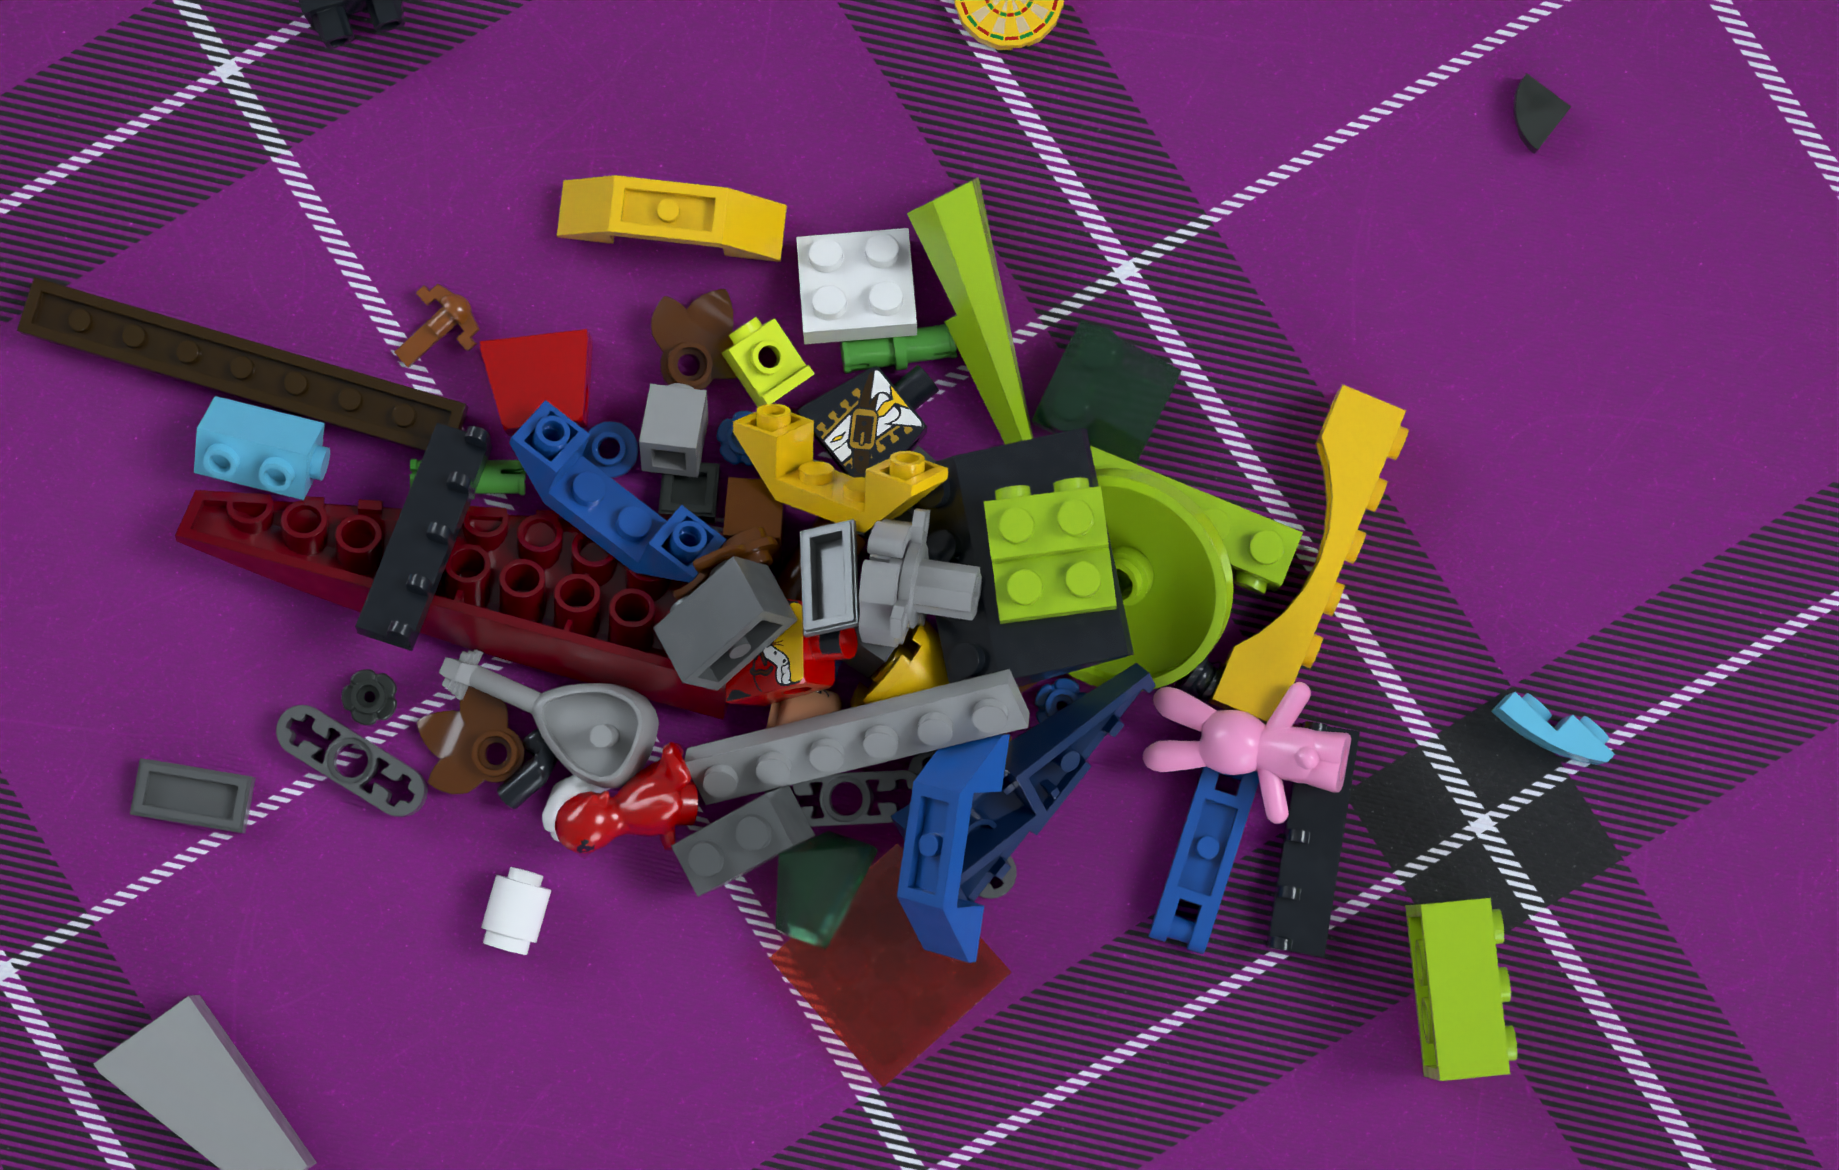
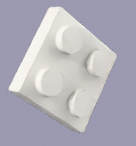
M908 228L796 237L804 344L917 335Z

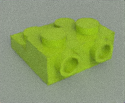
M1069 478L1054 482V492L1031 495L1030 486L1017 485L995 490L996 500L984 501L1000 624L1117 609L1101 486L1089 488L1088 478Z

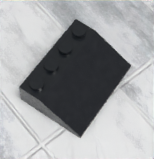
M1074 429L954 455L932 462L948 468V479L913 505L914 510L917 508L930 510L926 540L929 560L980 567V574L982 576L981 595L978 601L977 613L973 620L935 615L949 684L1010 669L1017 686L1020 687L1134 655L1108 528L1107 535L1117 609L1000 624L984 501L996 500L995 490L1017 485L1030 486L1031 495L1054 492V482L1069 478H1088L1089 488L1098 487L1087 429Z

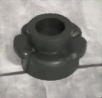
M372 669L360 670L353 674L350 685L345 686L342 691L341 699L344 709L350 711L352 719L362 725H374L377 720L384 721L389 719L397 707V700L395 699L397 686L394 680L385 673L375 674ZM367 692L375 694L373 702L369 703L365 700Z

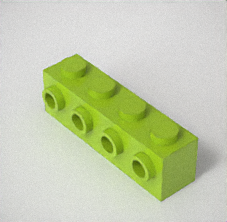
M1090 446L1095 469L1120 468L1149 474L1174 486L1196 503L1210 519L1225 545L1232 575H1234V584L1258 594H1264L1266 589L1275 592L1282 586L1303 532Z

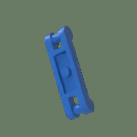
M1207 766L1201 767L1198 782L1148 937L1163 942L1169 937L1187 943V950L1204 954L1258 787L1259 778L1257 771L1240 775H1228L1217 772ZM1219 774L1239 780L1235 796L1215 790ZM1179 899L1200 906L1195 921L1175 916Z

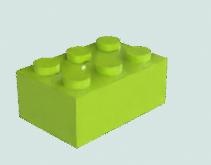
M1491 898L1405 905L1424 1077L1438 1081L1510 1074L1509 1061L1517 1060V1041L1514 1027L1512 1025L1505 1026L1502 1003L1510 1002L1511 987L1507 968H1498L1496 944L1504 943V924L1500 909H1492Z

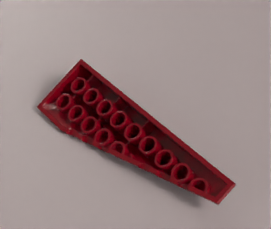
M195 490L177 529L175 538L179 543L225 562L361 613L402 508L383 507V501L359 499L358 506L325 504L324 497L306 496L301 501L287 502L273 501L270 494ZM469 506L420 633L578 681L618 684L638 692L648 700L722 720L729 703H726V685H723L716 691L682 683L653 629L670 613L671 607L678 601V599H675L672 591L679 590L686 586L688 582L634 573L564 518L559 517V514L555 511L536 510V514L530 516L510 515L506 508Z

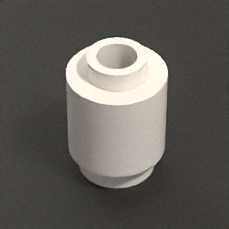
M510 867L508 877L496 875L481 928L486 929L483 940L484 944L527 955L530 943H537L551 894V889L541 887L543 875L515 867Z

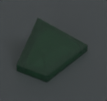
M826 831L780 853L778 858L776 930L780 934L826 950L878 850L873 845Z

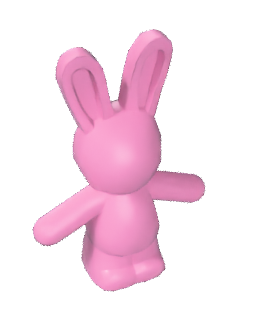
M1296 682L1289 687L1266 725L1248 712L1239 710L1217 711L1180 689L1163 687L1157 690L1153 697V702L1158 712L1163 717L1200 731L1201 739L1200 741H1157L1145 749L1142 758L1148 768L1159 772L1187 770L1206 766L1228 775H1240L1257 771L1266 816L1272 823L1280 824L1289 815L1282 779L1296 783H1305L1333 793L1341 791L1351 745V735L1348 733L1315 731L1309 728L1292 726L1311 696L1309 686L1303 682Z

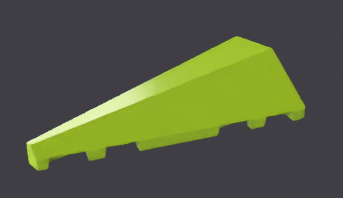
M979 177L908 212L907 215L957 314L944 322L1004 443L1010 444L1033 439L981 185Z

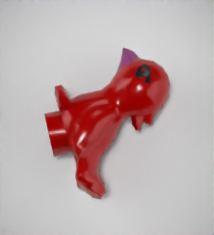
M669 742L665 745L662 758L639 771L613 797L610 796L608 791H604L601 794L589 791L579 793L564 802L558 810L555 819V831L560 843L566 849L575 852L584 859L592 852L608 845L616 837L626 834L640 836L659 835L664 850H672L671 845L676 843L675 826H692L696 821L698 812L697 788L694 781L691 780L690 771L682 757L683 749L681 745L674 742Z

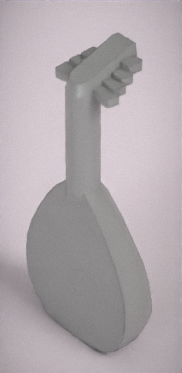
M480 650L462 651L459 660L445 657L439 671L445 677L442 686L448 688L447 690L452 692L451 694L455 695V698L462 700L468 686H471L531 713L542 738L559 761L574 776L589 784L601 788H621L629 779L644 768L652 753L659 726L657 713L645 696L632 689L618 684L586 683L565 685L540 693L478 665L483 655V652Z

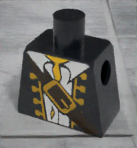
M919 365L915 366L894 384L878 366H874L807 403L797 412L800 416L814 420V438L844 474L865 478L867 468L889 459L890 455L895 452L912 451L927 433V425L915 410L934 396L939 389Z

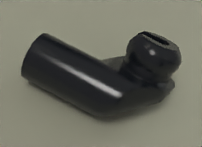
M538 727L523 740L524 748L533 757L497 788L502 801L513 809H517L547 782L558 761V758L542 738Z

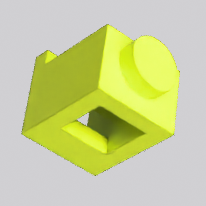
M757 316L728 335L734 345L721 353L757 407L772 404L814 375L810 366L804 363L775 318L762 325ZM763 347L771 348L777 357L776 364L772 368H766L759 362L758 354Z

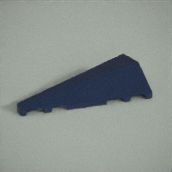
M1135 663L1009 742L1002 791L973 794L958 898L975 903L976 898L994 876L1001 880L1011 869L1007 859L1029 832L1038 835L1092 767L1087 760L1106 735L1115 738L1123 728L1124 723L1120 717L1142 690L1150 693L1156 685L1147 670L1138 663ZM910 804L890 816L904 841Z

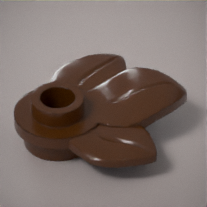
M718 289L701 295L687 309L681 303L668 296H664L656 306L651 318V333L663 352L660 359V371L667 385L680 383L689 385L694 389L703 390L713 379L737 378L721 354L734 345L728 336L732 333L734 320L732 303L726 289ZM689 355L696 360L698 368L693 376H685L679 371L678 361L681 356Z
M753 527L744 530L728 539L722 545V548L692 562L693 566L699 574L686 586L672 591L675 599L678 600L690 595L710 577L714 567L733 556L768 565L769 567L773 563L771 556L779 549V545L775 537L767 535L764 527Z
M468 686L464 698L460 700V711L436 712L419 719L417 722V727L424 744L435 756L440 758L430 773L428 783L442 792L466 794L477 788L485 780L495 783L504 782L524 764L525 748L518 734L508 728V709L504 701L471 686ZM494 744H503L507 749L506 760L502 764L492 765L487 758L488 749Z

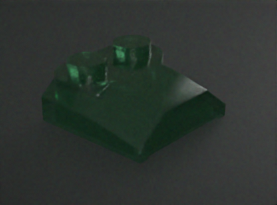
M1081 320L1056 368L1031 423L1053 434L1079 428L1087 429L1090 446L1137 464L1182 370L1120 339L1112 330L1106 327L1091 325Z

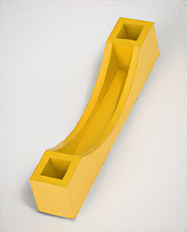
M1342 385L1337 391L1315 443L1323 468L1326 493L1324 534L1315 564L1300 592L1284 612L1260 633L1234 646L1229 651L1224 663L1226 667L1220 682L1208 703L1225 710L1248 712L1266 725L1289 687L1294 684L1301 665L1309 669L1312 667L1323 641V637L1314 634L1323 613L1329 616L1334 614L1345 585L1336 582L1344 561L1354 564L1366 537L1365 532L1358 530L1361 519L1366 509L1372 512L1376 511L1386 489L1388 481L1379 478L1387 457L1397 460L1406 441L1409 429L1400 426L1406 410L1346 385Z

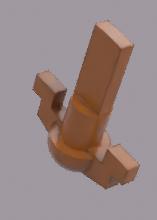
M437 284L431 290L423 285L416 292L421 300L429 306L436 299L443 307L394 353L406 367L410 368L456 324L464 330L456 339L467 351H470L477 345L472 337L480 329L472 314L469 301L462 295L455 294L440 284Z

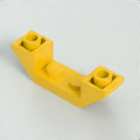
M617 175L563 180L557 237L614 244V236L720 247L723 248L724 255L729 257L781 262L787 205L726 187Z
M761 405L757 408L756 412L733 421L734 435L776 501L835 523L854 519L856 521V531L862 533L873 529L876 521H882L884 518L894 519L902 515L948 479V468L925 460L922 454L913 451H899L891 454L889 459L867 468L865 478L852 477L834 470L833 466L829 463L813 461L814 420L792 413L791 409L785 405Z

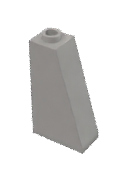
M200 995L187 996L94 1063V1066L102 1076L221 1170H308L317 1163Z

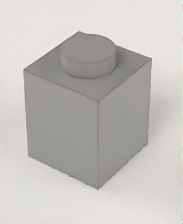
M680 383L668 386L650 384L639 440L642 471L698 478L708 425L707 390L694 389L689 385Z

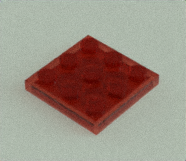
M898 844L769 957L772 963L883 1088L1012 973L981 937L979 939L976 962L972 963L923 949L897 898L903 849Z

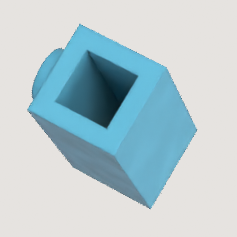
M215 396L197 427L194 473L304 500L314 479L322 481L328 468L330 448L322 446L325 423Z

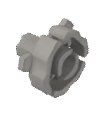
M915 509L912 522L885 518L882 521L875 522L868 539L867 553L870 556L869 560L865 559L863 562L859 589V634L862 643L897 648L898 644L904 643L909 628L914 629L916 625H925L927 614L965 620L974 619L981 595L982 576L980 574V567L929 560L926 540L930 510Z

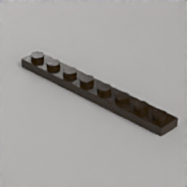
M36 277L33 278L17 328L18 332L26 336L421 452L426 451L437 423L462 430L469 408L467 404Z

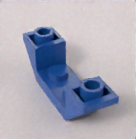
M545 400L517 430L509 442L544 504L634 573L688 583L693 581L699 573L695 570L692 562L722 548L727 539L683 505L666 521L583 457L582 454L590 434Z
M1006 733L938 749L914 780L897 898L924 950L968 963L976 962L985 906L958 898L973 794L1002 791L1010 734Z

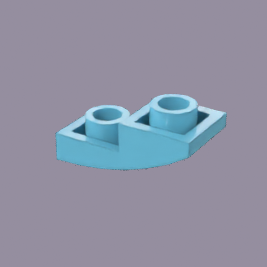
M1516 692L1510 693L1491 711L1507 726L1526 739L1560 756L1579 762L1599 765L1607 763L1615 755L1605 745L1609 740L1608 735L1590 718L1583 716L1578 720L1574 715L1562 718L1553 728L1547 722L1552 717V714L1540 701L1529 693H1526L1522 698Z

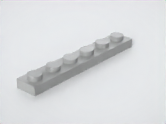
M1010 669L690 747L687 748L684 761L705 804L708 805L1028 728L1030 713Z

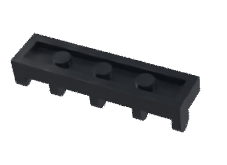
M436 424L355 625L359 635L413 651L492 450L490 434L486 430L476 426H469L466 432L444 424Z
M1305 721L1301 723L1302 728H1309L1315 731L1348 733L1351 735V745L1344 782L1340 792L1333 793L1305 783L1292 782L1288 804L1289 815L1285 823L1266 948L1324 957L1360 731Z

